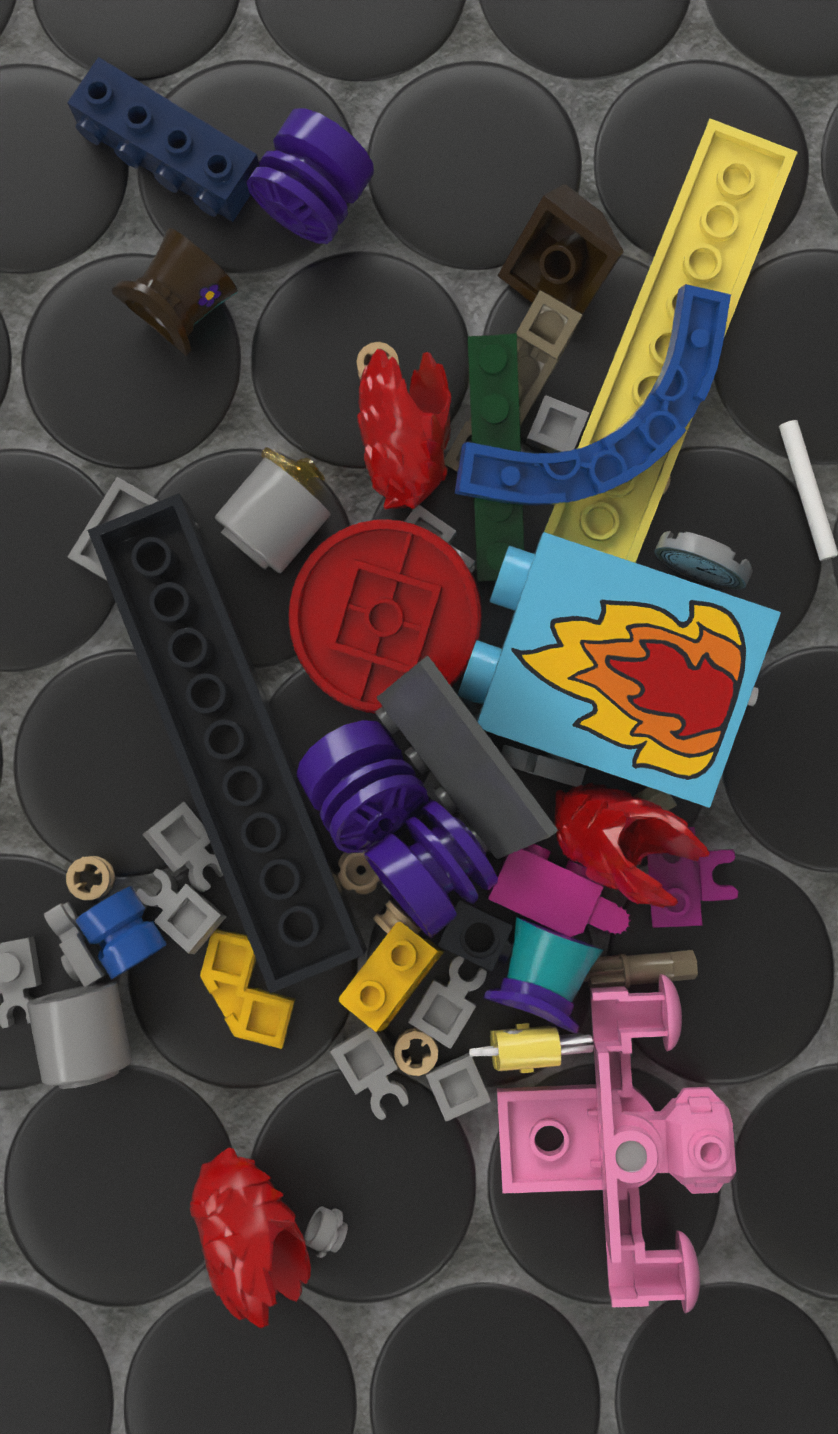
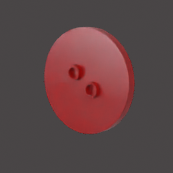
M371 520L357 523L327 538L312 552L303 564L294 583L290 598L289 628L297 657L306 673L322 691L336 701L353 709L368 713H375L376 710L382 707L376 698L426 656H429L452 687L466 671L476 640L479 641L481 634L482 607L480 595L474 577L465 561L449 543L438 535L415 524L398 520Z

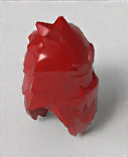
M377 349L374 352L368 366H365L360 379V413L357 415V420L365 449L364 461L372 481V488L386 498L383 505L385 510L405 507L416 508L431 495L447 476L448 469L445 465L444 450L451 439V393L448 388L443 365L436 363L431 353L428 352L423 353L419 370L415 369L413 371L409 393L405 379H402L397 360L394 357L388 359L385 351L382 349Z
M593 783L584 786L580 785L576 788L572 787L567 793L562 790L556 792L555 827L558 829L556 835L563 855L587 868L586 876L590 880L619 890L636 904H650L664 908L665 906H676L679 903L675 897L662 888L660 882L636 868L637 865L642 863V858L648 854L669 853L693 861H699L700 857H708L710 854L707 847L688 828V822L670 811L663 810L661 806L653 802L633 797L631 793L607 788L605 785H594Z
M229 1147L217 1155L211 1162L202 1164L200 1176L193 1190L190 1212L191 1216L195 1219L199 1231L206 1268L215 1294L220 1296L223 1304L238 1320L247 1318L261 1329L269 1325V1306L272 1307L277 1304L276 1294L278 1291L292 1301L297 1302L302 1294L303 1283L307 1284L311 1276V1264L305 1239L295 1222L296 1216L281 1200L283 1193L274 1188L269 1175L254 1165L255 1160L237 1156L234 1148Z

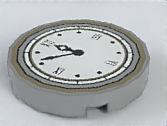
M671 531L664 532L661 535L654 553L661 562L671 569L698 582L718 588L742 590L747 586L753 572L751 564L747 559L742 560L741 564L734 561L736 553L731 551L730 547L690 532H679L677 539L672 538L674 534Z

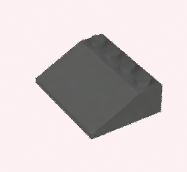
M429 656L418 662L376 697L382 707L375 711L376 715L392 736L399 730L412 745L404 751L421 775L429 770L441 784L434 793L451 815L458 810L462 812L471 825L468 829L481 844L485 852L490 850L494 857L499 859L547 839L558 831Z

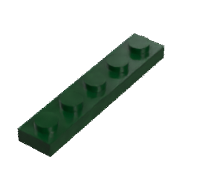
M517 333L468 336L472 443L521 452ZM474 497L477 581H496L508 546L525 551L523 505L501 503Z

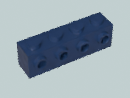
M100 57L97 58L67 102L77 122L75 127L79 133L96 145H99L102 141L112 147L117 156L127 165L138 169L141 165L154 173L155 179L166 189L177 193L180 189L193 197L194 203L208 215L216 217L219 213L233 222L251 195L248 190L247 180L255 168L260 167L257 154Z

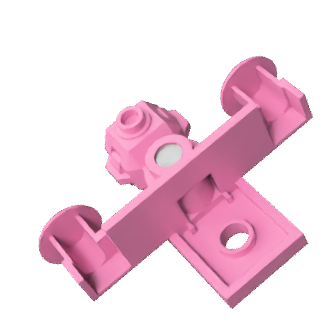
M660 974L659 992L628 994L625 986L590 988L596 1084L497 1088L503 1193L603 1190L608 1283L612 1307L649 1306L648 1301L681 1300L684 1313H688L697 1302L700 1288L699 1264L695 1249L687 1235L677 1230L675 1237L676 1250L645 1251L641 1227L639 1187L650 1181L657 1173H670L691 1194L718 1193L723 1184L729 1183L736 1173L734 1133L729 1108L709 1087L683 1088L676 1098H672L661 1111H654L646 1097L632 1085L631 1038L662 1036L665 1050L670 1051L676 1046L680 1037L682 1009L679 995L673 982L666 975ZM544 1126L558 1128L564 1136L561 1146L553 1151L541 1149L535 1142V1135L539 1129Z

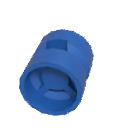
M132 886L113 894L75 920L88 943L100 945L101 950L97 957L111 980L167 945L153 921H143L141 918L145 907Z

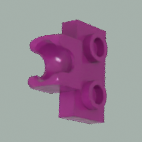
M688 827L695 835V827ZM734 849L708 850L709 856L700 857L699 861H693L669 853L648 854L649 876L660 882L662 888L679 902L676 906H665L664 908L651 905L652 927L702 926L701 900L738 899V891L734 886L717 884L712 878V871L718 864L730 863L735 859Z

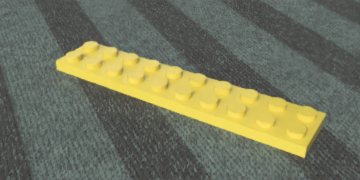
M709 119L577 449L595 443L615 431L634 414L651 392L660 375L667 355L679 288L687 284L731 294L725 329L726 335L797 151ZM692 419L685 427V433L672 448L651 467L633 479L595 496L574 502L555 504L544 532L636 563Z

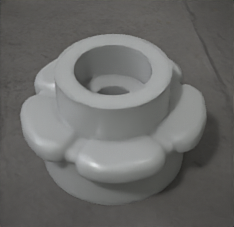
M321 1206L313 1214L306 1229L304 1239L306 1246L316 1250L315 1255L317 1257L323 1258L327 1251L335 1253L341 1248L348 1230L347 1223L343 1222V1212L336 1208L330 1210Z

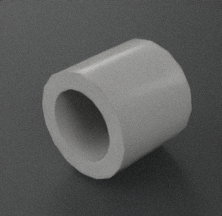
M265 457L216 514L215 519L224 528L221 533L264 570L269 566L277 573H282L331 514L298 481Z
M100 982L87 987L79 986L36 998L27 1003L41 1081L44 1085L59 1086L62 1089L82 1087L109 1079L117 1075L119 1070L131 1064L132 1054L117 982Z

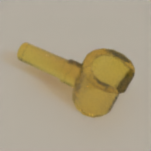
M268 447L261 453L263 459L266 457L281 467L313 496L315 493L306 482L313 477H318L325 481L322 472L309 458H303L295 462Z

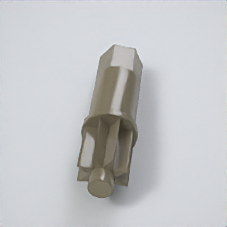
M693 950L629 956L625 953L615 956H603L597 959L584 982H588L590 988L619 986L629 988L630 985L659 983L660 974L666 975L671 981L696 979L698 975L697 959Z

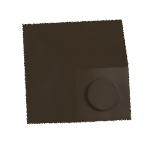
M564 184L543 195L497 276L532 303L541 290L583 316L624 251L603 213Z

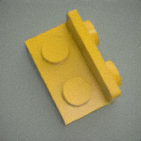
M397 922L340 995L339 1002L375 1032L385 1030L445 951L431 940L420 937L403 922Z

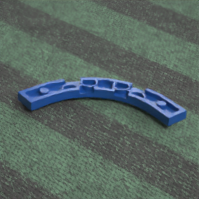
M687 284L678 289L671 338L660 375L642 405L615 431L586 447L557 453H526L465 442L462 444L455 494L526 506L555 505L574 502L604 493L628 482L647 470L664 456L685 433V427L694 416L700 402L705 400L710 390L723 346L731 294Z

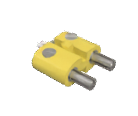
M529 1023L515 1024L516 1028L490 1031L491 1046L469 1049L470 1057L492 1056L493 1067L498 1071L520 1070V1073L534 1072V1068L560 1066L561 1055L593 1052L594 1045H586V1043L593 1042L591 1035H583L582 1033L559 1035L557 1028L554 1026L530 1027Z

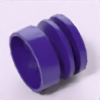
M306 108L293 109L273 139L275 151H266L259 161L260 167H256L247 180L248 190L255 201L286 229L314 243L328 244L338 232V225L348 216L346 203L353 204L360 197L374 175V165L367 151L339 124L318 112Z
M361 720L343 725L326 734L309 748L299 762L296 774L313 808L320 811L323 825L330 832L336 847L346 853L366 852L389 833L399 837L407 830L405 820L410 816L418 819L422 815L421 807L429 800L427 789L421 780L416 778L412 766L404 761L402 751L388 729L378 721Z
M434 800L428 801L421 807L422 815L431 828L430 830L414 816H410L405 820L407 829L414 840L412 845L408 847L401 839L389 833L364 853L365 859L383 885L409 917L430 938L457 917L456 910L447 895L452 890L472 904L478 900V893L469 880V876L487 891L498 883V877L475 836L458 818L453 817Z

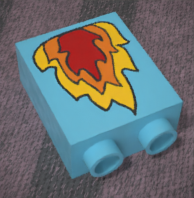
M545 532L542 533L535 554L508 546L490 603L514 610V615L502 649L476 640L458 692L459 697L482 704L477 719L482 729L710 808L781 612Z

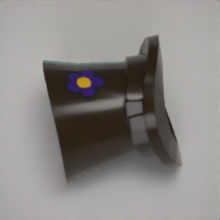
M168 228L158 252L144 275L137 278L136 281H121L117 283L111 292L187 357L191 352L188 336L193 332V326L218 305L237 294L238 290L232 279L206 253L178 231Z

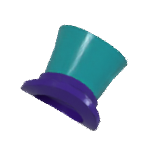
M516 917L514 944L508 975L503 978L500 988L487 990L484 999L532 1013L560 1028L578 1034L580 1026L571 1016L575 1006L573 1000L590 969L604 950Z

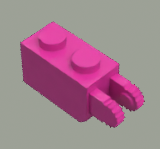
M536 844L504 856L496 873L498 883L486 895L489 900L569 937L583 933L587 923L603 931L608 930L609 934H621L622 931H626V928L629 927L628 923L631 921L629 920L630 915L626 913V909H622V906L618 907L616 903L600 896L604 887L592 882L586 876L587 868L570 860L565 869L547 860L551 851Z

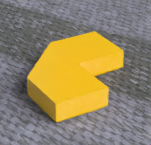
M217 928L210 936L200 974L203 983L209 993L213 995L234 1037L282 1049L295 999L249 987L256 957L248 937Z

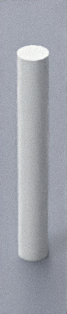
M798 420L788 421L781 424L779 429L819 560L824 561L838 556L837 547Z

